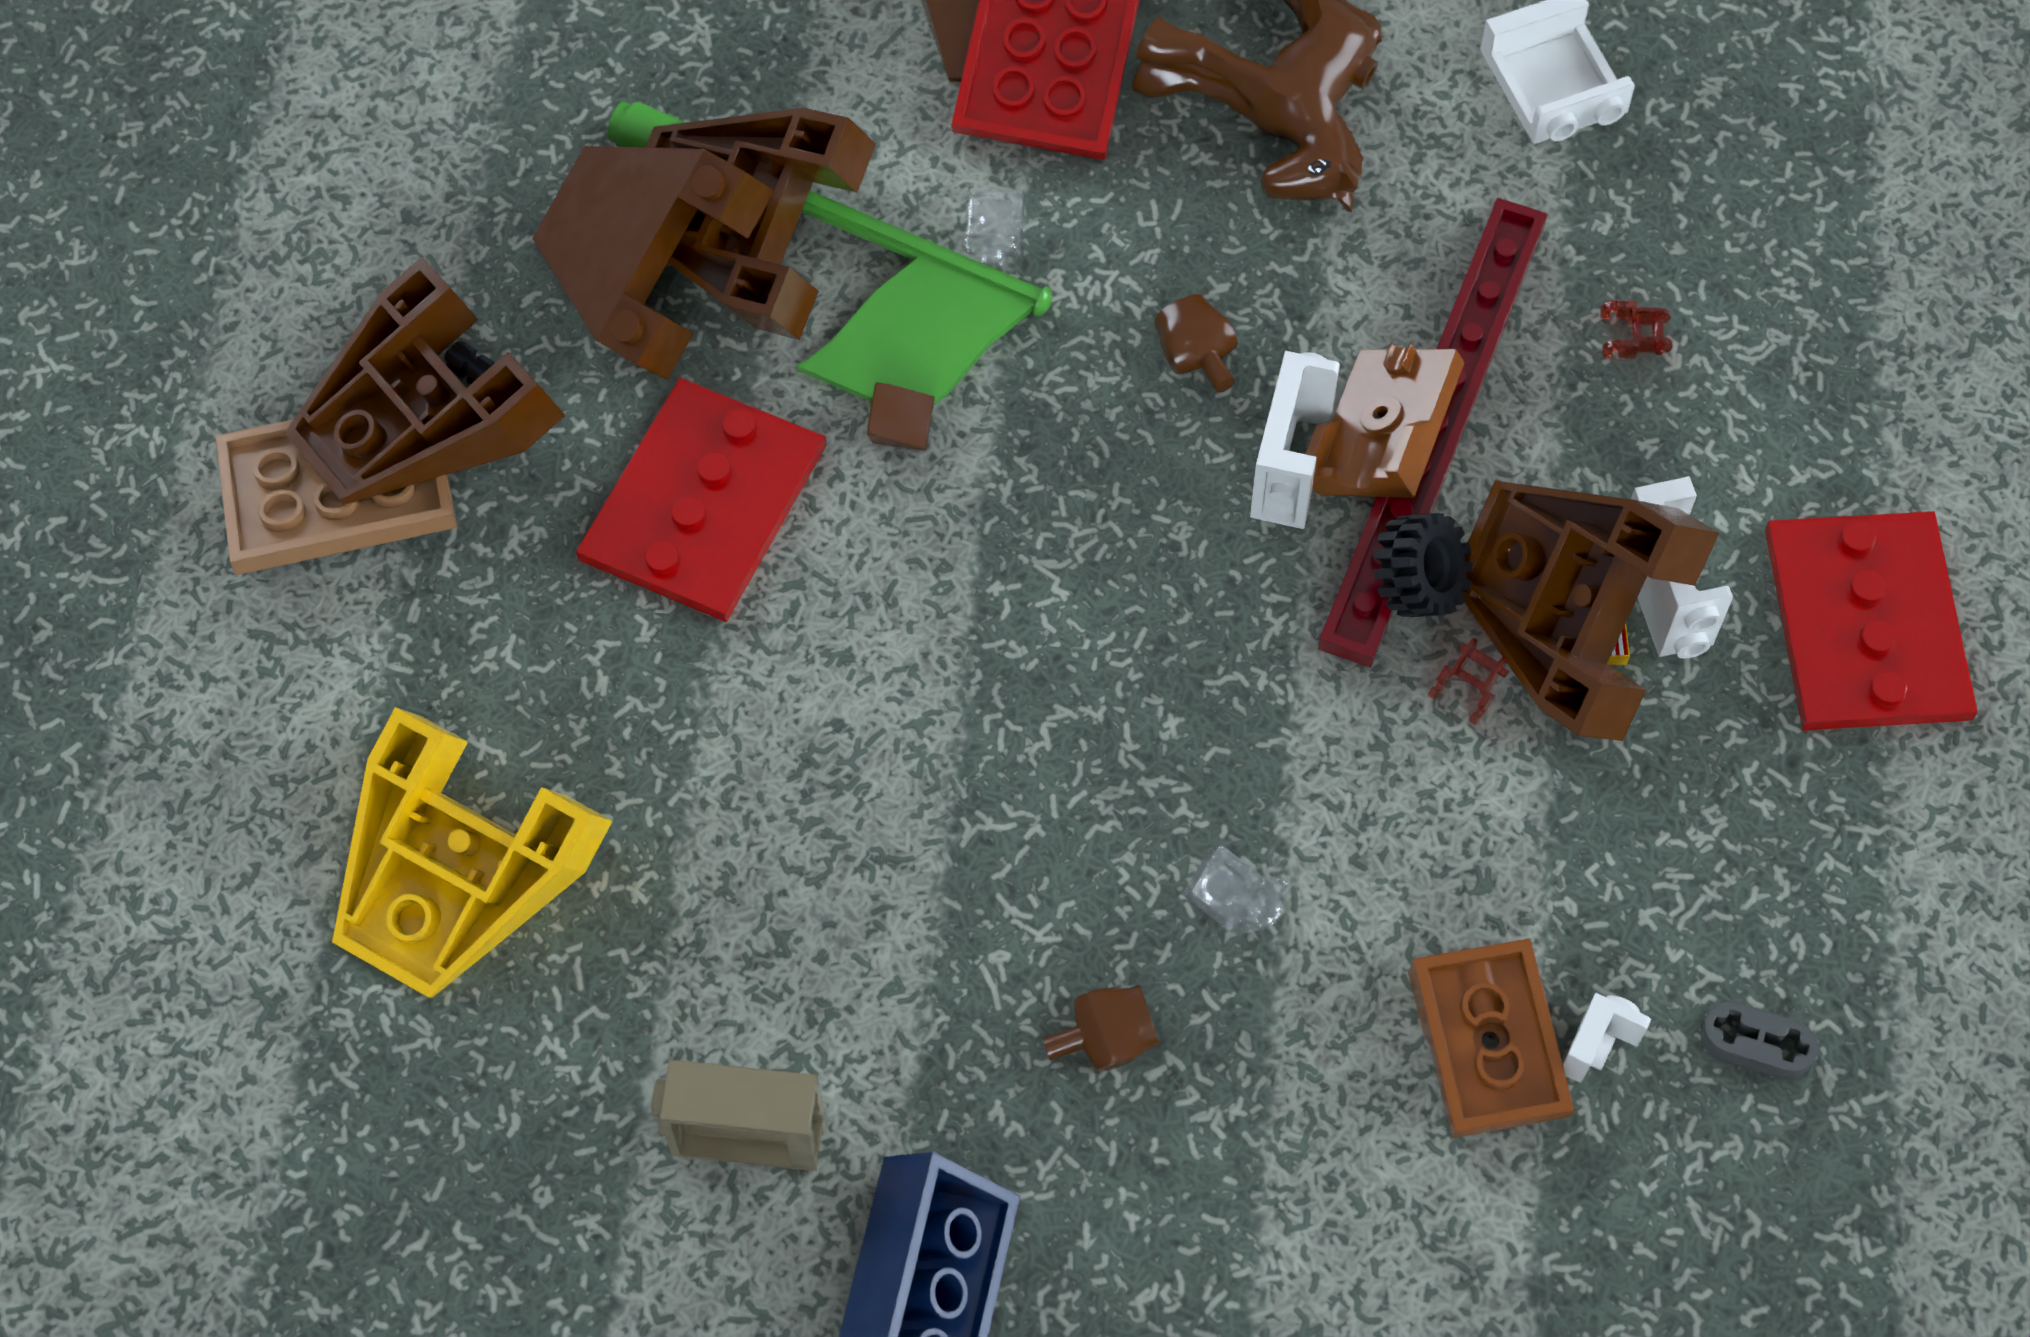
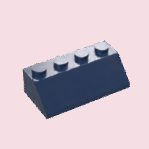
M935 1152L884 1157L839 1337H988L1020 1196Z

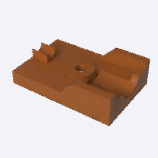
M1391 342L1388 349L1359 351L1333 420L1316 425L1305 453L1306 455L1317 457L1312 485L1315 493L1330 496L1415 497L1465 363L1456 349H1415L1411 342L1408 348H1400Z
M1530 938L1413 959L1408 975L1422 1031L1430 1045L1452 1138L1572 1116L1575 1110ZM1486 1034L1494 1035L1498 1040V1046L1493 1049L1486 1048L1482 1044L1481 1038Z

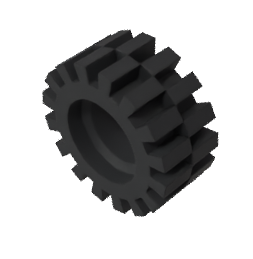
M1444 513L1396 517V520H1391L1385 525L1388 532H1380L1377 541L1383 546V549H1375L1373 559L1381 561V569H1373L1375 579L1383 580L1384 584L1378 588V592L1381 597H1389L1386 606L1391 611L1397 610V615L1401 617L1443 616L1457 610L1455 605H1462L1466 597L1461 591L1470 590L1472 581L1465 578V573L1473 571V561L1466 562L1465 554L1471 552L1469 542L1461 543L1460 540L1465 535V532L1461 526L1454 527L1456 520L1451 516H1444Z

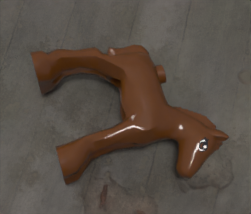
M1283 0L1296 14L1302 35L1281 49L1270 66H1264L1241 58L1208 38L1197 33L1179 29L1157 16L1145 31L1137 49L1136 57L1141 59V64L1132 84L1133 91L1149 98L1192 91L1203 93L1227 104L1267 135L1289 139L1299 148V150L1266 167L1260 182L1263 192L1269 198L1302 201L1335 199L1342 204L1346 211L1352 212L1354 200L1352 192H1355L1358 188V180L1362 178V161L1364 158L1360 153L1361 149L1355 143V138L1351 136L1352 131L1348 129L1346 122L1336 112L1335 107L1353 84L1364 89L1371 81L1377 69L1378 61L1371 57L1376 50V46L1382 41V30L1375 16L1354 6L1347 0Z

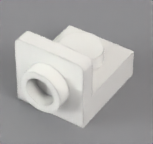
M1595 993L1563 1062L1566 1077L1582 1083L1590 1066L1601 1071L1615 1038L1637 1047L1647 1031L1651 1021L1650 1017L1640 1013L1639 1008L1627 999L1612 995L1604 997Z

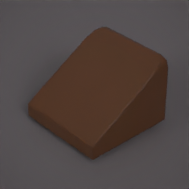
M876 382L867 426V436L875 444L926 451L935 397L895 385Z

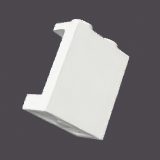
M1545 0L1486 20L1480 50L1533 144L1548 139L1553 141L1567 139L1577 129L1595 123L1609 125L1619 120L1628 112L1635 85L1629 76L1617 80L1585 25L1589 7L1587 0Z
M1285 351L1256 462L1250 518L1304 529L1309 511L1317 457L1292 452L1290 447L1296 424L1299 421L1320 424L1331 420L1340 367L1338 362L1327 360L1316 353L1306 352L1299 354Z
M1690 476L1637 487L1634 489L1631 499L1679 508L1690 515L1697 495ZM1648 576L1638 595V600L1658 656L1662 657L1677 653L1678 657L1683 659L1701 655L1713 646L1733 599L1729 586L1699 591L1693 585L1652 579Z

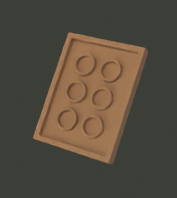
M294 419L215 436L229 558L235 575L457 528L448 475L345 505L286 436L285 431Z

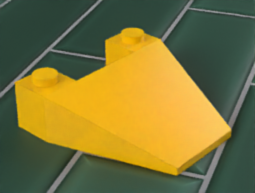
M395 707L367 759L332 943L428 998H433L581 877L589 867L612 820L565 794L541 787L517 834L507 830L441 793L468 741L420 715Z

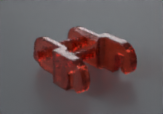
M1609 301L1601 305V318L1607 319L1610 317L1611 312H1616V319L1627 320L1629 325H1632L1633 340L1616 339L1604 343L1602 346L1604 357L1613 356V351H1618L1619 358L1635 359L1637 352L1662 355L1673 348L1672 340L1664 337L1663 324H1666L1671 319L1669 310L1659 307H1637V301ZM1640 325H1652L1653 336H1641Z
M1472 638L1468 644L1462 642L1458 650L1462 653L1453 668L1447 665L1443 667L1436 678L1437 684L1430 689L1428 697L1436 700L1452 675L1462 678L1478 688L1479 692L1483 695L1477 704V711L1473 712L1469 718V722L1476 726L1496 697L1490 690L1499 676L1505 678L1509 670L1505 669L1508 662L1507 657L1504 656L1497 662L1476 649L1478 639ZM1469 659L1491 672L1485 682L1463 670Z

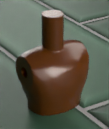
M1201 294L1189 295L1163 308L1155 318V327L1160 335L1161 347L1165 358L1175 374H1183L1202 368L1216 392H1224L1230 389L1235 380L1222 358L1232 352L1237 347L1238 342L1234 329L1228 319L1208 303Z
M1140 985L1128 988L1111 987L1097 989L1078 996L1074 999L1076 1027L1043 1037L1049 1060L1084 1049L1093 1067L1098 1072L1109 1071L1128 1064L1145 1051L1160 1045Z

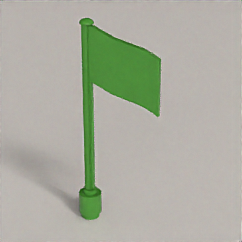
M624 101L616 107L610 118L607 138L609 141L616 143V147H646L654 126L684 123V121L636 101L630 104ZM811 190L808 194L802 213L913 261L874 291L828 344L807 360L796 365L797 370L871 402L875 383L879 382L932 395L935 397V405L953 390L993 343L1033 312V316L1036 317L1041 316L1047 312L1051 305L1052 292L1047 286L1041 289Z

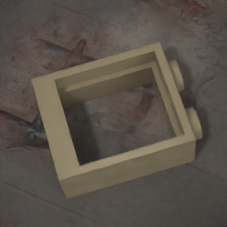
M669 1059L666 1080L657 1079L655 1082L652 1097V1116L659 1117V1135L666 1137L672 1156L817 1171L825 1116L817 1075Z

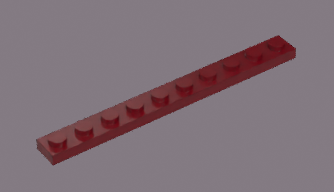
M1497 197L1436 348L1456 349L1465 363L1414 498L1376 497L1320 636L1318 650L1370 668L1372 667L1394 611H1391L1386 606L1389 597H1381L1378 592V588L1384 584L1383 580L1375 579L1373 569H1381V561L1373 559L1374 550L1383 549V546L1377 541L1380 532H1388L1385 525L1391 520H1396V517L1430 514L1433 512L1541 238L1548 213Z

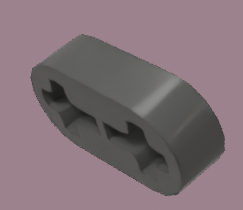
M1726 1001L1715 1005L1709 1010L1700 1027V1039L1703 1047L1710 1055L1719 1060L1779 1079L1792 1080L1803 1076L1808 1072L1818 1055L1816 1036L1808 1026L1799 1021L1738 1002ZM1726 1019L1737 1022L1736 1032L1751 1038L1737 1036L1733 1044L1727 1043L1722 1040L1723 1031L1714 1026L1721 1027ZM1785 1037L1795 1040V1050L1802 1054H1797L1792 1062H1787L1781 1059L1782 1049L1770 1044L1780 1045Z

